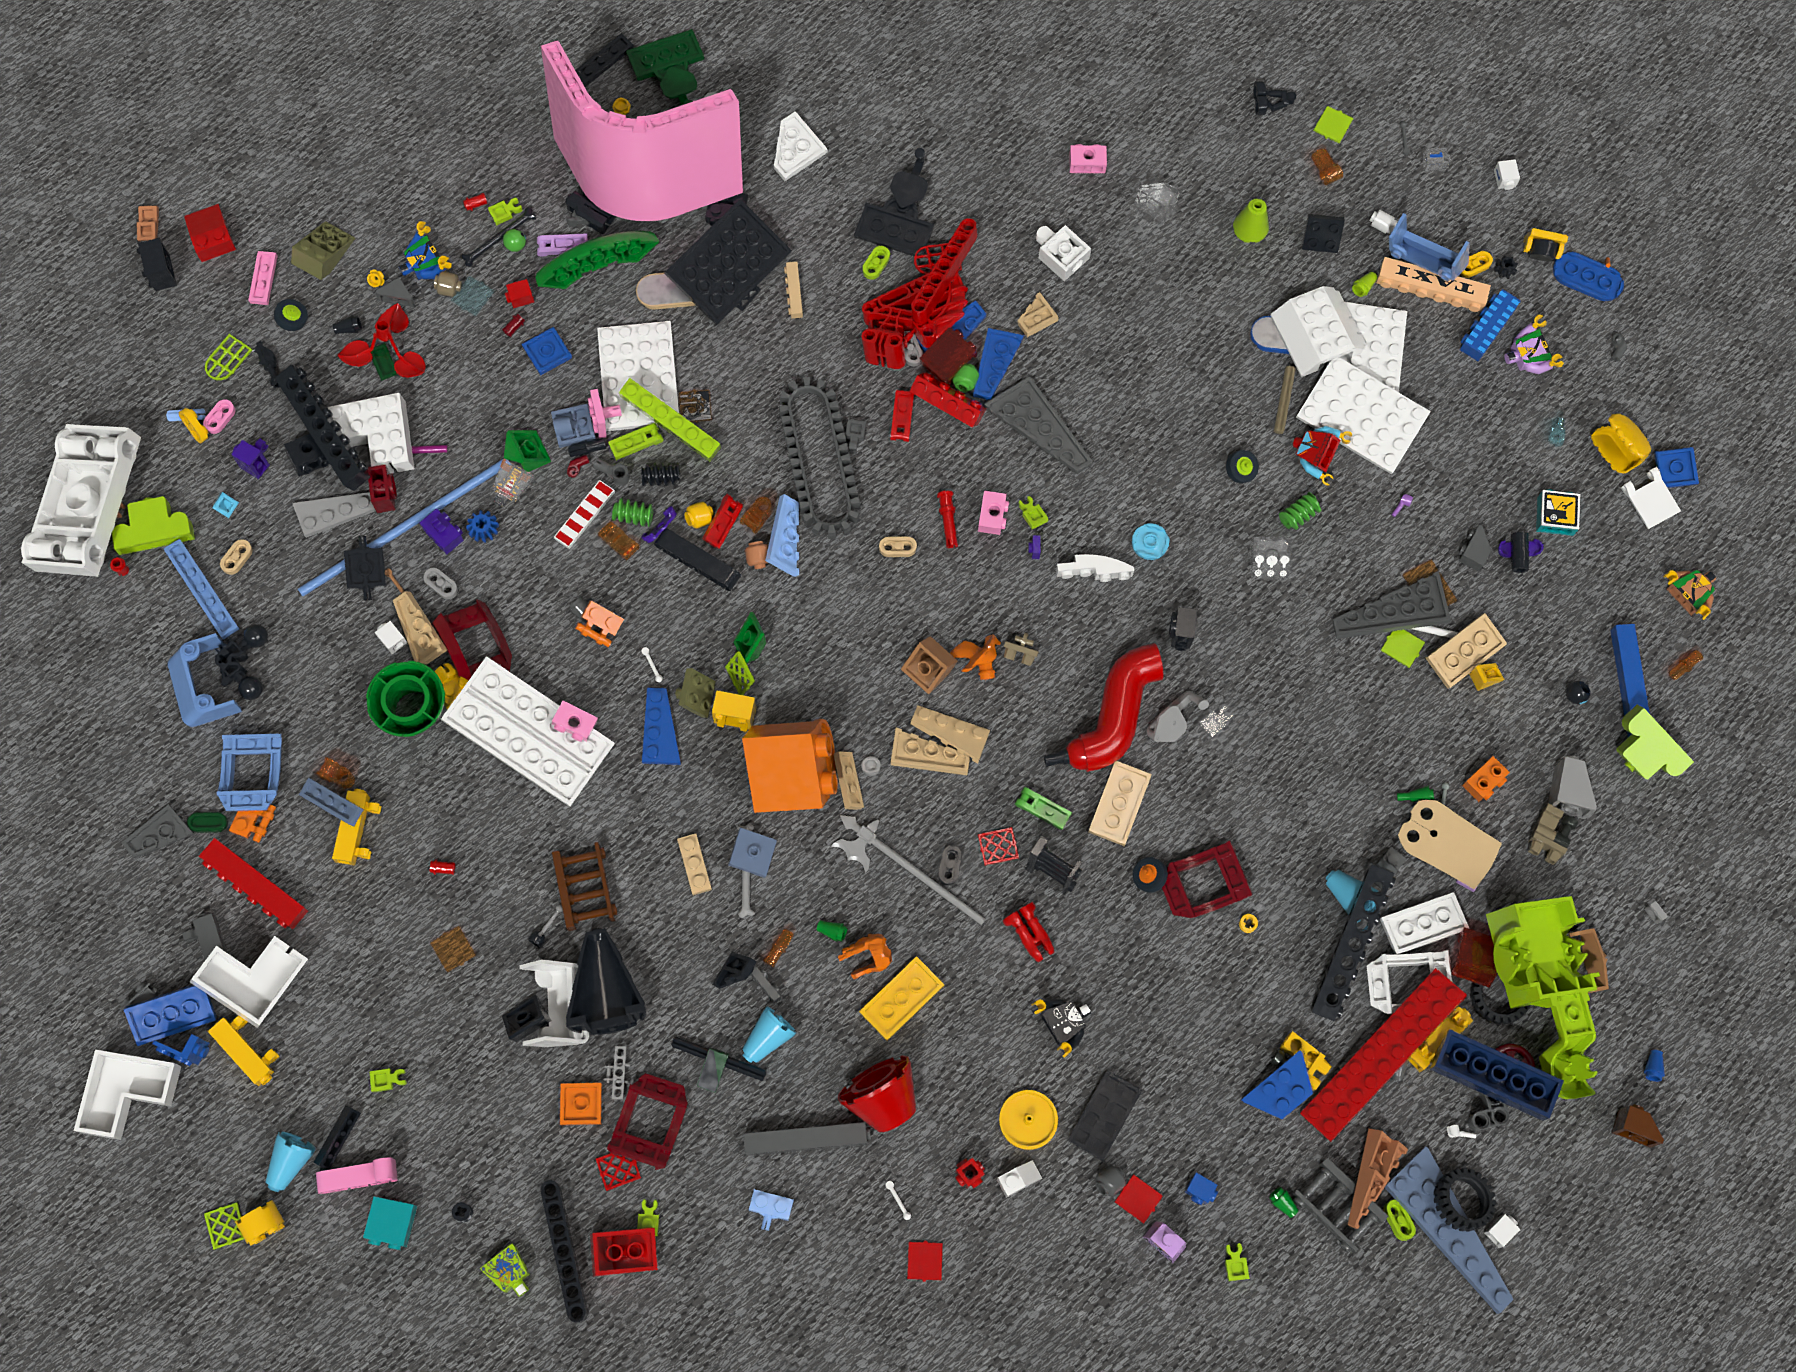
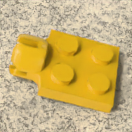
M445 663L443 664L445 669L440 666L434 672L443 684L445 691L444 706L448 710L468 680L463 677L459 678L452 664Z

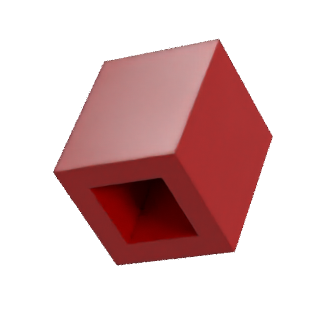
M527 279L506 285L508 292H505L507 302L512 303L513 308L534 303Z

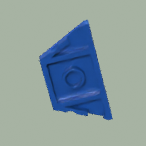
M1299 1050L1241 1100L1280 1119L1285 1118L1314 1093L1303 1051Z

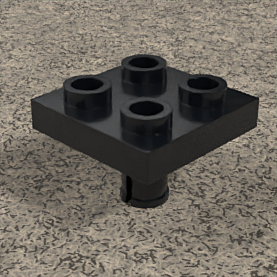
M1308 214L1302 250L1338 253L1345 218Z

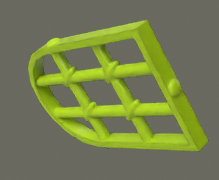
M228 334L205 363L206 374L214 380L227 379L234 374V371L251 353L252 349ZM231 337L234 341L227 349L224 348L223 345ZM236 342L240 343L242 346L235 354L230 352ZM246 347L249 349L242 359L239 358V353ZM221 348L222 350H224V353L216 361L215 359H213V356ZM228 353L231 355V359L224 366L221 364V360ZM236 358L239 361L232 370L228 369V366ZM211 360L214 362V365L208 371V363ZM219 365L221 371L216 377L211 376L210 373ZM225 370L229 372L226 376L219 378Z

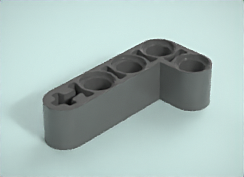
M1478 1092L1484 1110L1474 1113L1468 1118L1469 1128L1472 1131L1480 1132L1506 1124L1510 1117L1507 1105L1496 1099L1495 1102H1491L1487 1095ZM1495 1112H1498V1113L1501 1114V1116H1502L1501 1122H1498V1121L1495 1120V1118H1494V1113H1495ZM1475 1117L1482 1119V1127L1476 1125Z

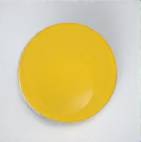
M1023 1090L1011 1095L1005 1101L1000 1111L999 1125L1003 1136L1010 1144L1020 1149L1034 1150L1046 1145L1052 1139L1057 1129L1058 1115L1054 1104L1047 1096L1037 1091Z

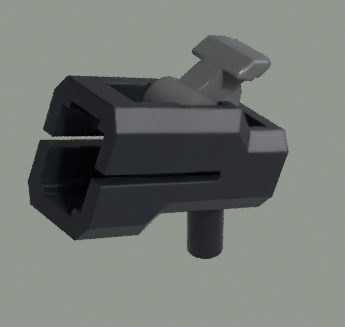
M582 189L581 193L574 191L566 198L567 210L573 213L572 217H566L567 224L571 227H575L577 224H584L603 235L609 228L607 224L611 225L616 216L602 210L590 201Z

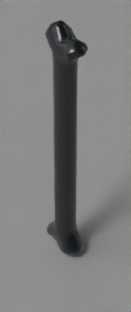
M526 207L523 215L472 253L462 254L465 265L471 267L473 261L502 240L508 230L518 228L527 220H536V215L532 213V208Z

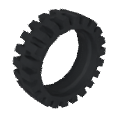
M1495 965L1481 971L1473 980L1470 988L1472 1006H1475L1476 1009L1474 1010L1480 1014V1017L1487 1019V1022H1493L1497 1025L1513 1023L1523 1017L1531 1005L1516 1007L1512 1012L1502 1014L1492 1011L1485 1004L1482 997L1484 983L1489 978L1499 975Z
M1458 1168L1445 1174L1436 1183L1435 1187L1437 1189L1434 1190L1433 1194L1437 1196L1434 1198V1203L1439 1204L1435 1208L1437 1211L1441 1210L1442 1213L1439 1215L1441 1219L1446 1218L1445 1223L1447 1225L1452 1224L1451 1228L1459 1229L1462 1232L1473 1231L1486 1225L1493 1218L1492 1214L1496 1211V1208H1494L1496 1200H1492V1198L1496 1197L1495 1192H1490V1189L1493 1187L1491 1184L1486 1185L1488 1181L1486 1177L1481 1178L1482 1174L1479 1172L1475 1173L1473 1169ZM1455 1181H1464L1476 1191L1480 1200V1212L1476 1218L1466 1219L1453 1207L1450 1200V1187Z

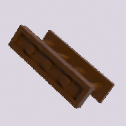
M598 842L594 843L596 851L569 857L562 856L560 851L552 852L565 924L568 931L576 930L575 924H578L579 921L609 915L611 922L615 921L614 915H618L616 904L611 903L603 859L606 858L605 849L600 847ZM598 859V870L571 876L565 874L564 867H568L567 865ZM598 877L602 879L603 888L574 895L573 893L569 894L568 886H571L572 883ZM605 896L607 907L578 914L572 910V905H575V902Z

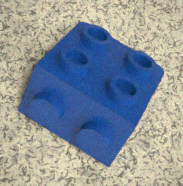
M191 1034L182 1053L155 1040L152 1044L157 1046L156 1051L191 1066L192 1063L199 1065L201 1059L207 1056L210 1043Z

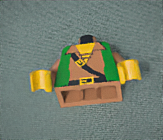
M1670 570L1663 575V577L1669 579L1668 585L1670 586L1667 590L1691 616L1694 613H1700L1704 620L1711 613L1714 600L1712 593L1715 591L1711 583L1716 580L1712 572L1708 571L1702 575L1698 570L1694 572L1689 570L1676 572Z

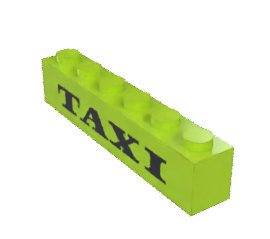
M631 378L628 379L619 391L622 399L709 462L720 450L721 444Z

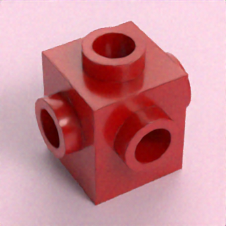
M965 1158L956 1165L958 1169L955 1171L957 1174L955 1179L961 1187L965 1185L968 1189L972 1186L974 1189L983 1182L981 1178L985 1175L983 1173L985 1169L979 1160L975 1161L973 1158L967 1160ZM967 1171L973 1172L972 1178L966 1177Z

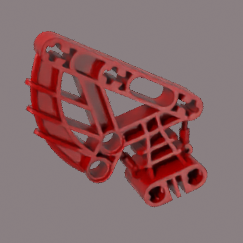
M959 269L931 316L924 323L915 322L912 311L908 309L911 308L914 298L930 272L863 304L864 323L868 325V329L862 332L861 338L867 363L879 365L881 360L882 367L887 362V368H903L906 364L904 349L908 347V342L913 337V334L916 335L925 348L936 346L937 338L945 334L965 314L962 310L968 303L967 299H965V293L968 288L963 285L962 279L959 276Z

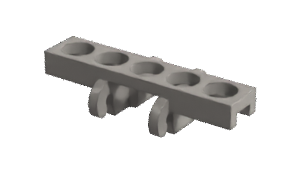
M615 1046L614 1066H611V1064L604 1066L607 1069V1074L603 1080L607 1081V1083L613 1081L612 1100H624V1084H629V1081H624L625 1066L630 1067V1064L626 1063L627 1047ZM619 1049L624 1050L623 1056H618ZM618 1059H622L623 1063H617ZM611 1069H614L613 1078H611ZM618 1069H621L623 1071V1074L620 1077L615 1075V1072ZM617 1089L621 1090L620 1097L615 1096Z

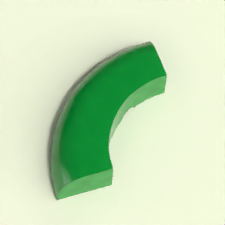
M624 231L590 239L561 253L536 273L538 287L566 289L583 277L582 273L591 270L592 272L607 267L608 264L615 261L618 264L637 263L659 243V240L651 231Z

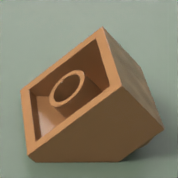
M930 636L919 642L901 670L925 692L930 694L952 671L958 660Z

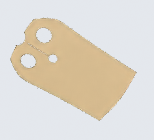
M1418 801L1411 810V819L1402 825L1398 834L1402 846L1409 854L1475 889L1490 870L1502 843L1475 827L1439 801ZM1423 808H1430L1432 810L1433 816L1431 819L1425 820L1421 817L1420 812ZM1415 830L1419 833V840L1417 842H1410L1408 840L1407 833L1409 831ZM1436 830L1437 836L1432 837L1430 831Z

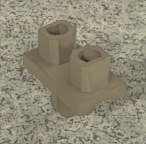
M1025 632L1023 637L1016 635L1014 640L1020 642L1021 645L1008 641L1005 642L1004 658L1014 661L1016 653L1019 651L1024 653L1021 663L1031 666L1039 651L1025 647V644L1033 646L1034 643L1033 640L1027 639L1029 633Z

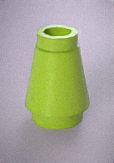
M1369 272L1356 280L1352 286L1354 294L1359 297L1366 296L1376 282L1377 275L1374 272Z

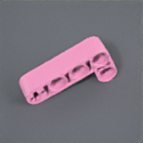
M390 1157L373 1160L372 1163L316 1172L318 1194L348 1190V1188L367 1187L368 1184L372 1186L389 1183V1181H398L396 1160Z

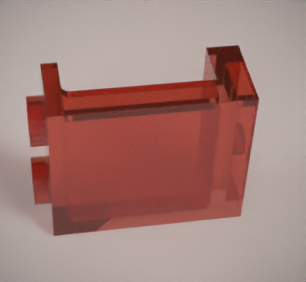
M951 327L919 358L921 364L941 382L948 385L952 383L951 379L972 357L976 358L978 356L976 352L977 347L971 341L966 342L963 339V334L957 329L953 330Z
M1464 927L1457 940L1459 942L1458 954L1451 975L1490 988L1497 976L1492 936Z

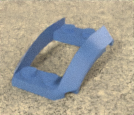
M282 734L222 735L221 775L217 796L223 803L222 805L226 811H266L278 791L281 770ZM271 754L267 790L232 791L235 755Z

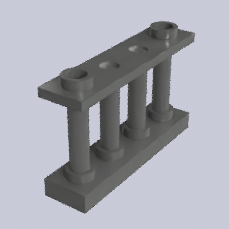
M1327 1157L1319 1164L1322 1168L1320 1170L1321 1173L1302 1194L1298 1190L1292 1193L1295 1197L1293 1200L1299 1207H1305L1340 1241L1339 1245L1344 1251L1355 1253L1358 1248L1354 1243L1373 1222L1383 1223L1389 1216L1372 1201L1367 1208L1369 1210L1367 1217L1360 1223V1227L1355 1229L1348 1238L1338 1230L1350 1216L1356 1184ZM1332 1177L1337 1182L1336 1188L1316 1208L1308 1200L1309 1197L1327 1178L1330 1179ZM1347 1192L1352 1197V1202L1331 1223L1323 1215L1324 1212L1342 1193L1345 1194Z

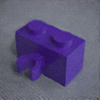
M260 438L255 443V446L242 440L240 444L234 447L231 454L242 470L257 479L262 476L270 465L262 454L269 446Z
M436 508L419 524L426 534L447 555L464 541L461 536L463 532L456 524L453 526L449 522L451 519L444 511L440 513Z

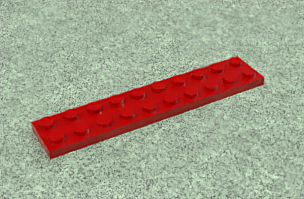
M1435 968L1304 1108L1300 1115L1328 1141L1332 1142L1467 997V994Z

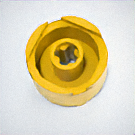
M273 1200L267 1202L266 1206H259L242 1216L240 1220L235 1221L243 1238L250 1246L266 1239L265 1234L268 1233L270 1235L284 1228L283 1223L285 1221Z

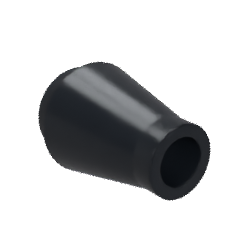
M351 315L334 323L333 330L335 334L358 333V331L362 330V324L358 316Z

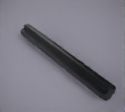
M677 1036L673 1038L671 1044L673 1048L702 1059H706L709 1050L706 1047ZM728 1056L726 1068L760 1081L764 1080L766 1076L764 1069Z

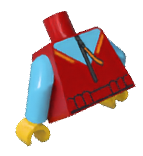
M1324 426L1314 429V431H1306L1303 439L1296 437L1293 441V447L1298 449L1296 455L1301 458L1300 463L1305 471L1317 479H1322L1323 484L1328 486L1329 484L1324 482L1325 477L1329 476L1332 479L1333 477L1330 474L1325 475L1323 472H1327L1340 441L1344 444H1349L1351 441L1345 440L1344 436L1352 437V433L1349 431L1341 433L1338 429Z

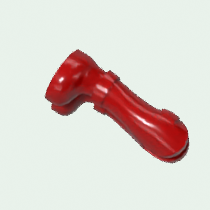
M1031 902L1019 909V912L1026 919L1035 937L1030 934L1017 911L1006 917L1002 922L1005 926L1016 928L1015 931L1019 935L1025 949L1039 963L1043 960V957L1037 946L1042 944L1049 955H1052L1055 951L1049 935L1039 923L1038 918L1034 916L1036 905Z

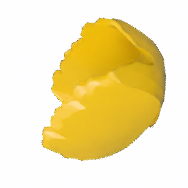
M1616 413L1608 418L1611 427L1602 426L1597 428L1591 435L1594 446L1598 447L1601 456L1610 463L1611 468L1618 473L1624 474L1636 468L1649 456L1651 446L1645 435L1632 420Z

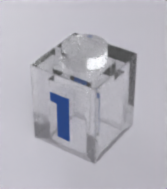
M1447 147L1425 148L1422 155L1424 173L1445 172L1451 162L1450 154L1447 153Z

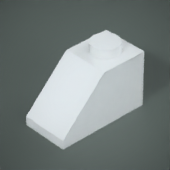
M1032 1160L997 1178V1181L1007 1198L1041 1180L1042 1177Z

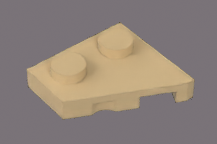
M1039 292L1034 302L1029 304L1026 312L1018 319V326L1029 337L1057 322L1058 315Z

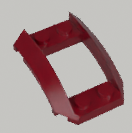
M476 599V604L443 616L440 612L433 621V626L437 629L442 642L447 648L458 677H463L468 681L483 661L468 666L454 633L483 622L488 626L501 653L490 659L509 672L511 668L512 654L505 637L486 603Z
M1231 841L1191 857L1169 863L1167 867V881L1162 889L1173 915L1195 918L1253 895ZM1217 860L1230 894L1192 908L1179 873Z
M646 1073L634 1084H630L607 1150L616 1158L617 1155H621L655 1166V1170L665 1168L688 1105L684 1086ZM639 1095L676 1106L663 1145L626 1134Z

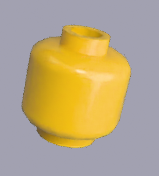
M702 501L689 505L684 513L687 524L696 529L709 525L714 515L712 507Z

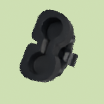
M1255 81L1253 97L1256 115H1265L1268 107L1274 112L1294 104L1296 93H1287V90H1270L1266 88L1263 81ZM1266 95L1281 98V101L1272 105Z

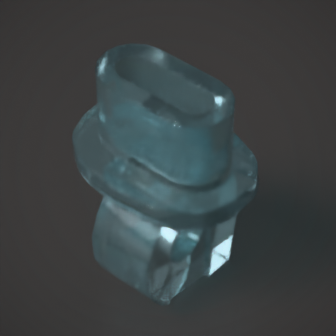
M1556 418L1555 425H1551L1552 432L1548 436L1549 443L1560 448L1563 445L1566 428L1563 427L1564 418Z

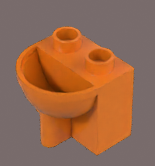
M815 719L810 722L751 726L742 738L754 813L821 809L831 794L837 793L838 780L833 755L835 753V746L830 726L825 719Z

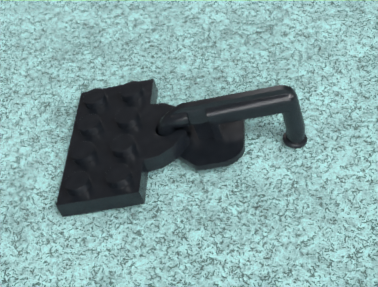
M917 148L914 154L917 159L911 174L900 171L894 175L890 185V190L894 197L888 200L884 207L865 203L854 233L855 238L914 256L921 247L928 245L934 224L918 219V210L915 204L924 199L928 189L926 179L920 177L925 162L924 149ZM926 249L920 250L917 256L924 255Z

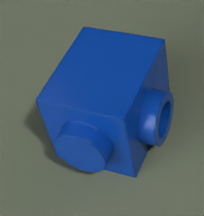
M1195 1173L1184 1192L1192 1196L1191 1200L1196 1204L1202 1205L1204 1203L1206 1205L1209 1201L1213 1202L1218 1194L1216 1188L1218 1185Z

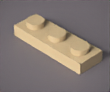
M838 751L833 755L845 809L858 810L864 808L852 752Z
M692 834L678 838L692 894L696 895L712 890L697 835Z

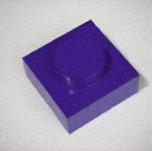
M1033 535L1032 542H1028V553H1032V559L1040 558L1039 535Z

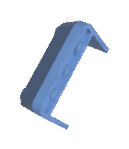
M1404 213L1389 236V250L1394 258H1402L1439 275L1445 281L1455 280L1469 263L1470 242L1466 241L1458 254L1407 231V215Z
M216 633L184 643L168 661V668L183 722L189 727H195L242 712V708L235 700L215 705L214 699L210 695L202 694L197 696L189 662L197 659L200 653L222 647V640Z

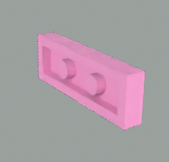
M258 251L248 300L250 304H269L278 257L274 252Z

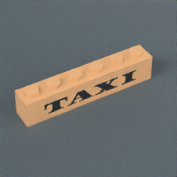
M1384 257L1376 282L1384 288L1391 287L1398 289L1402 293H1414L1421 298L1428 297L1436 302L1451 303L1454 307L1462 306L1469 308L1473 312L1483 311L1491 285L1462 277L1445 281L1439 275L1417 265Z

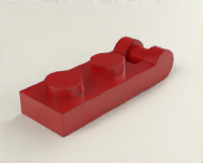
M896 390L890 438L892 441L901 439L903 442H909L914 394L909 391ZM897 428H905L904 432H897Z
M726 494L702 539L713 547L720 549L743 504L739 501L735 502L732 496Z

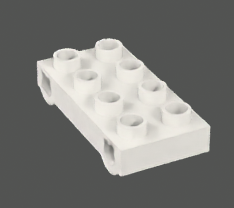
M66 424L65 429L58 433L55 440L56 457L32 531L25 536L22 542V564L36 572L98 577L104 563V556L111 533L115 527L119 507L126 491L128 478L136 459L137 449L141 440L139 435L126 427Z

